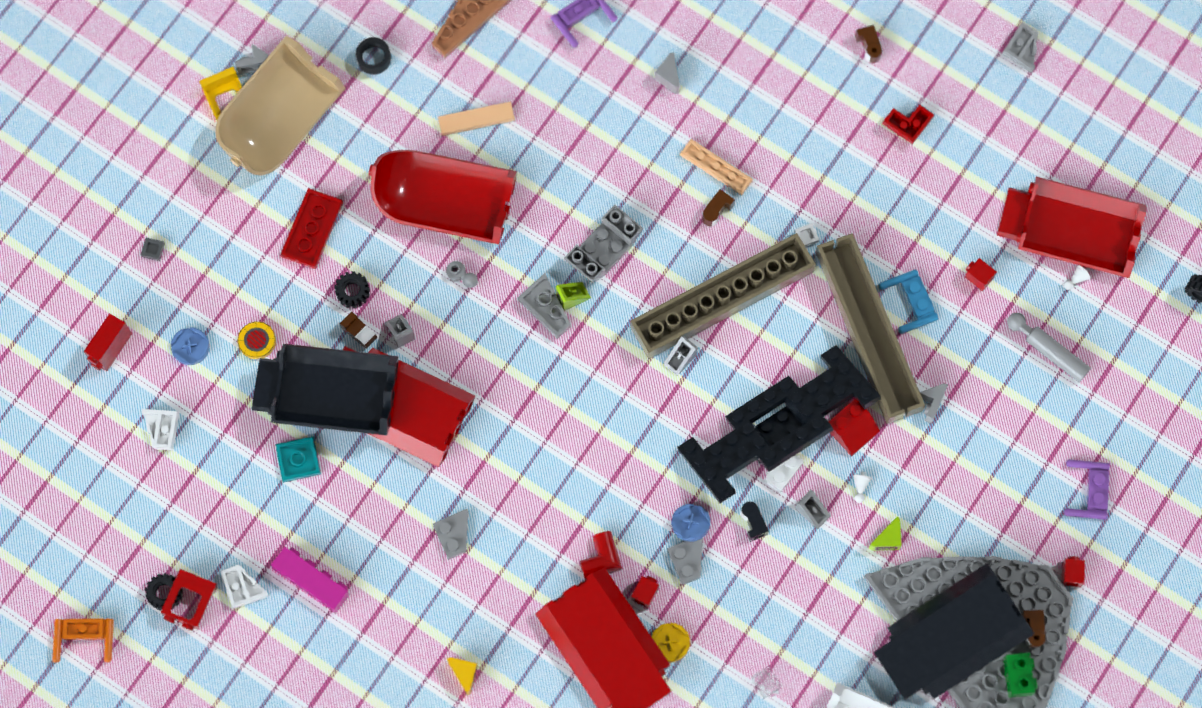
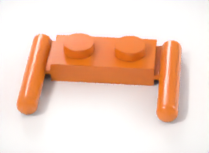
M55 619L52 661L55 663L60 662L62 639H105L104 661L111 662L114 619Z

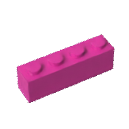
M284 547L271 564L272 569L336 614L350 595L347 591L348 587L341 581L337 583L331 579L332 575L327 571L322 570L320 572L315 568L316 564L308 558L303 560L299 557L301 554L291 547L289 550Z

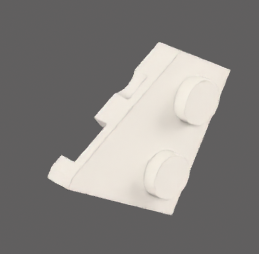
M142 409V415L145 417L146 428L150 434V441L154 449L174 450L179 412Z
M240 565L221 571L233 609L269 597L267 591Z

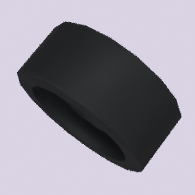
M366 38L356 48L355 56L358 66L367 74H380L391 64L389 46L380 38ZM371 47H378L383 50L384 59L379 64L369 65L363 60L364 51Z

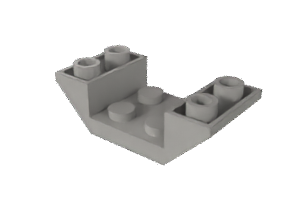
M614 205L602 217V223L580 247L576 245L564 259L593 283L604 277L631 249L643 228L618 206Z

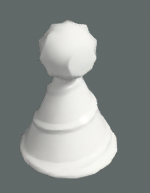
M1077 265L1071 281L1067 280L1064 282V288L1071 290L1074 284L1090 280L1089 269H1084L1082 266Z
M861 472V475H853L858 491L854 496V500L858 503H862L865 500V496L862 493H864V490L872 480L871 477L865 476V472Z

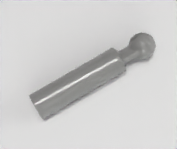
M1012 313L1008 317L1007 324L1011 330L1023 332L1026 335L1027 343L1080 383L1090 371L1091 367L1038 326L1031 328L1027 325L1023 314Z

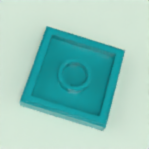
M313 436L275 444L283 483L321 475Z

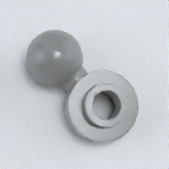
M453 261L448 264L446 273L450 280H463V284L468 288H473L477 285V276L474 273H466V269L461 262ZM458 268V271L453 272V269Z

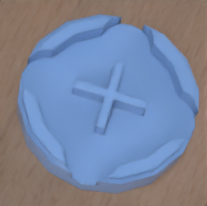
M195 327L179 330L171 341V350L174 358L184 365L201 363L209 353L210 343L207 336Z
M686 504L675 510L672 517L671 525L673 532L684 541L694 542L702 539L710 529L708 512L703 507L694 504Z

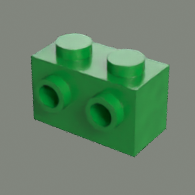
M1030 653L1005 655L1003 663L1008 698L1032 696L1038 688L1037 679L1033 678L1032 670L1035 669L1034 659L1030 658Z

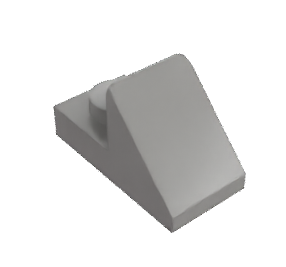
M252 44L254 57H243L235 61L239 75L256 72L269 55Z
M943 383L920 392L923 401L928 402L923 413L927 415L926 422L932 424L948 384Z

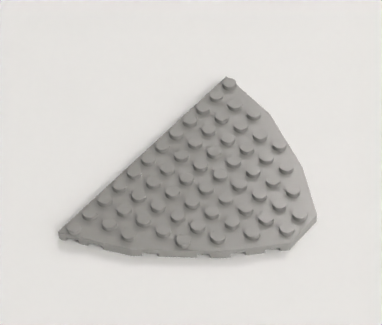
M996 556L922 557L864 575V579L897 622L988 563L1020 612L1024 610H1044L1045 642L1039 648L1032 649L1027 646L1026 641H1023L947 690V692L959 708L1047 707L1066 653L1073 597L1049 566L1030 564L1029 562L1002 559ZM1030 653V658H1033L1035 663V669L1032 670L1033 678L1037 679L1038 688L1032 696L1008 698L1003 657L1009 654Z

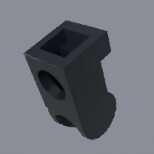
M751 501L744 503L741 509V517L747 521L750 531L747 532L749 541L751 542L768 535L769 530L757 504Z

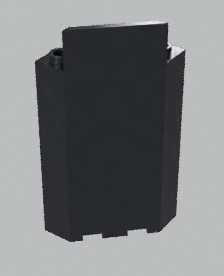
M283 344L281 351H277L276 360L260 358L252 410L268 412V415H271V423L387 436L391 424V408L393 407L395 397L394 387L398 376L399 356Z
M986 563L889 626L888 630L891 633L889 636L890 642L874 651V654L904 700L921 689L925 694L930 693L933 699H935L1035 633L994 571Z

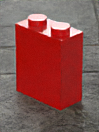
M110 313L84 350L87 360L91 362L90 365L99 371L101 368L108 371L132 335L127 324Z

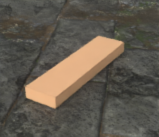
M510 101L439 116L438 120L441 134L444 136L515 121Z
M690 139L680 153V156L740 195H743L753 181L751 177Z

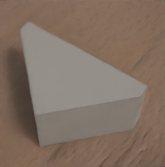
M672 52L655 71L654 79L673 93L679 94L680 85L675 55Z
M402 314L385 322L398 348L415 340L414 332Z
M681 336L663 364L678 376L697 356L698 347L685 336Z
M810 490L797 503L795 509L816 529H819L831 516L813 490Z

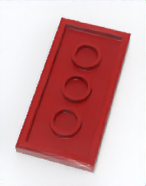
M308 188L280 256L316 269L343 205V200Z

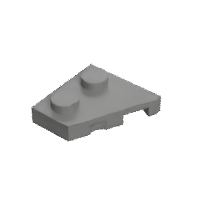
M1022 22L1002 53L1032 73L1035 69L1034 58L1037 50L1038 32Z
M467 509L433 523V527L448 560L466 553Z
M703 538L694 542L684 541L667 548L682 586L701 577Z

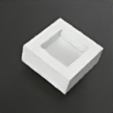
M812 223L797 228L794 231L795 234H798L805 247L819 242V237Z

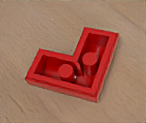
M920 104L909 118L893 108L882 124L913 145L935 115Z
M611 531L594 535L592 538L598 556L579 561L584 579L591 573L604 567L608 573L622 570Z

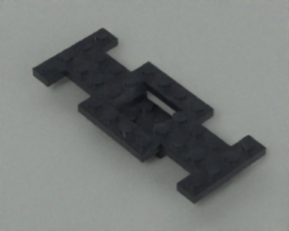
M837 345L821 354V359L829 369L799 388L792 378L787 376L726 415L727 422L734 430L703 450L694 437L677 447L679 453L719 503L736 494L734 487L727 479L757 460L759 464L762 463L766 470L770 472L833 431L831 424L824 416L855 397L862 407L867 409L881 400L880 394ZM785 402L786 407L755 426L753 422Z

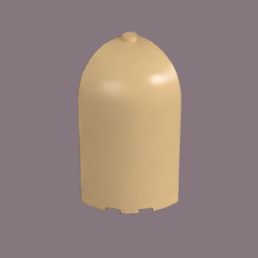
M288 36L284 37L224 108L216 123V139L221 148L231 157L230 161L235 166H242L254 175H266L281 166L345 90L343 83L337 76L327 71L321 65L319 68L311 62L313 58L305 51L301 44Z

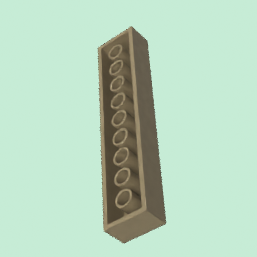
M796 233L630 321V328L647 358L651 359L675 346L681 336H685L688 339L813 273L816 264Z

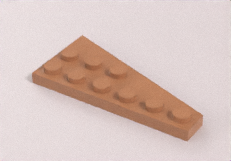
M457 0V4L449 13L448 19L436 35L432 46L446 58L511 0Z

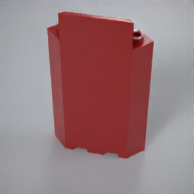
M1036 176L1034 183H1030L1028 192L1009 187L997 236L1016 240V242H1019V250L1130 278L1135 263V253L1141 238V228L1147 213V205Z
M346 346L343 348L346 351H355ZM372 348L368 352L374 354L388 355L375 348ZM398 360L397 380H395V397L393 407L391 408V424L387 436L369 435L439 467L446 459L451 443L459 434L463 419L472 408L475 395Z
M605 567L591 573L584 581L564 591L563 595L556 600L546 603L535 614L597 708H649L672 692L663 679V676L666 674L665 670L671 666Z

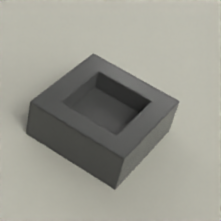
M145 238L141 257L160 261L165 246L164 241Z

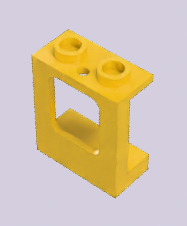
M230 67L199 81L217 121L221 111L215 100L216 97L231 90H235L238 93L242 88L234 67Z

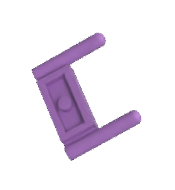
M575 0L558 11L557 14L552 15L551 20L571 46L576 48L579 43L568 28L598 10L599 7L602 8L612 22L617 21L618 17L605 0Z
M1068 459L1066 461L1067 467L1089 469L1087 510L1066 508L1064 515L1107 520L1110 463Z

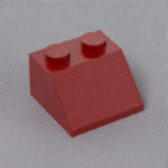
M856 399L829 421L833 428L830 434L851 456L880 432L869 411L864 409Z

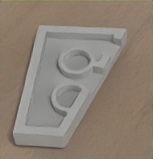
M545 273L518 297V301L556 339L571 327Z

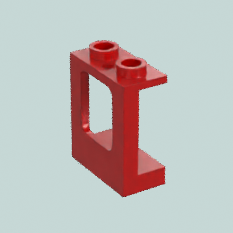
M180 569L161 610V614L164 616L163 619L171 623H175V621L180 622L183 628L193 631L194 628L199 630V624L212 595L215 594L218 587L217 584ZM181 588L191 590L202 597L192 619H186L171 612V608Z

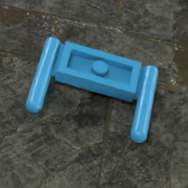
M916 269L878 284L879 289L883 290L901 283L915 317L918 319L898 328L900 334L938 320L933 304Z

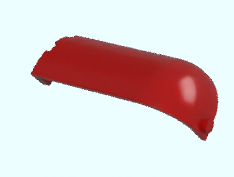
M394 150L381 154L375 163L370 165V189L373 201L380 212L396 223L499 245L505 229L503 225L505 220L508 219L511 207L507 204L508 202L510 203L511 195L514 193L517 171L421 151Z

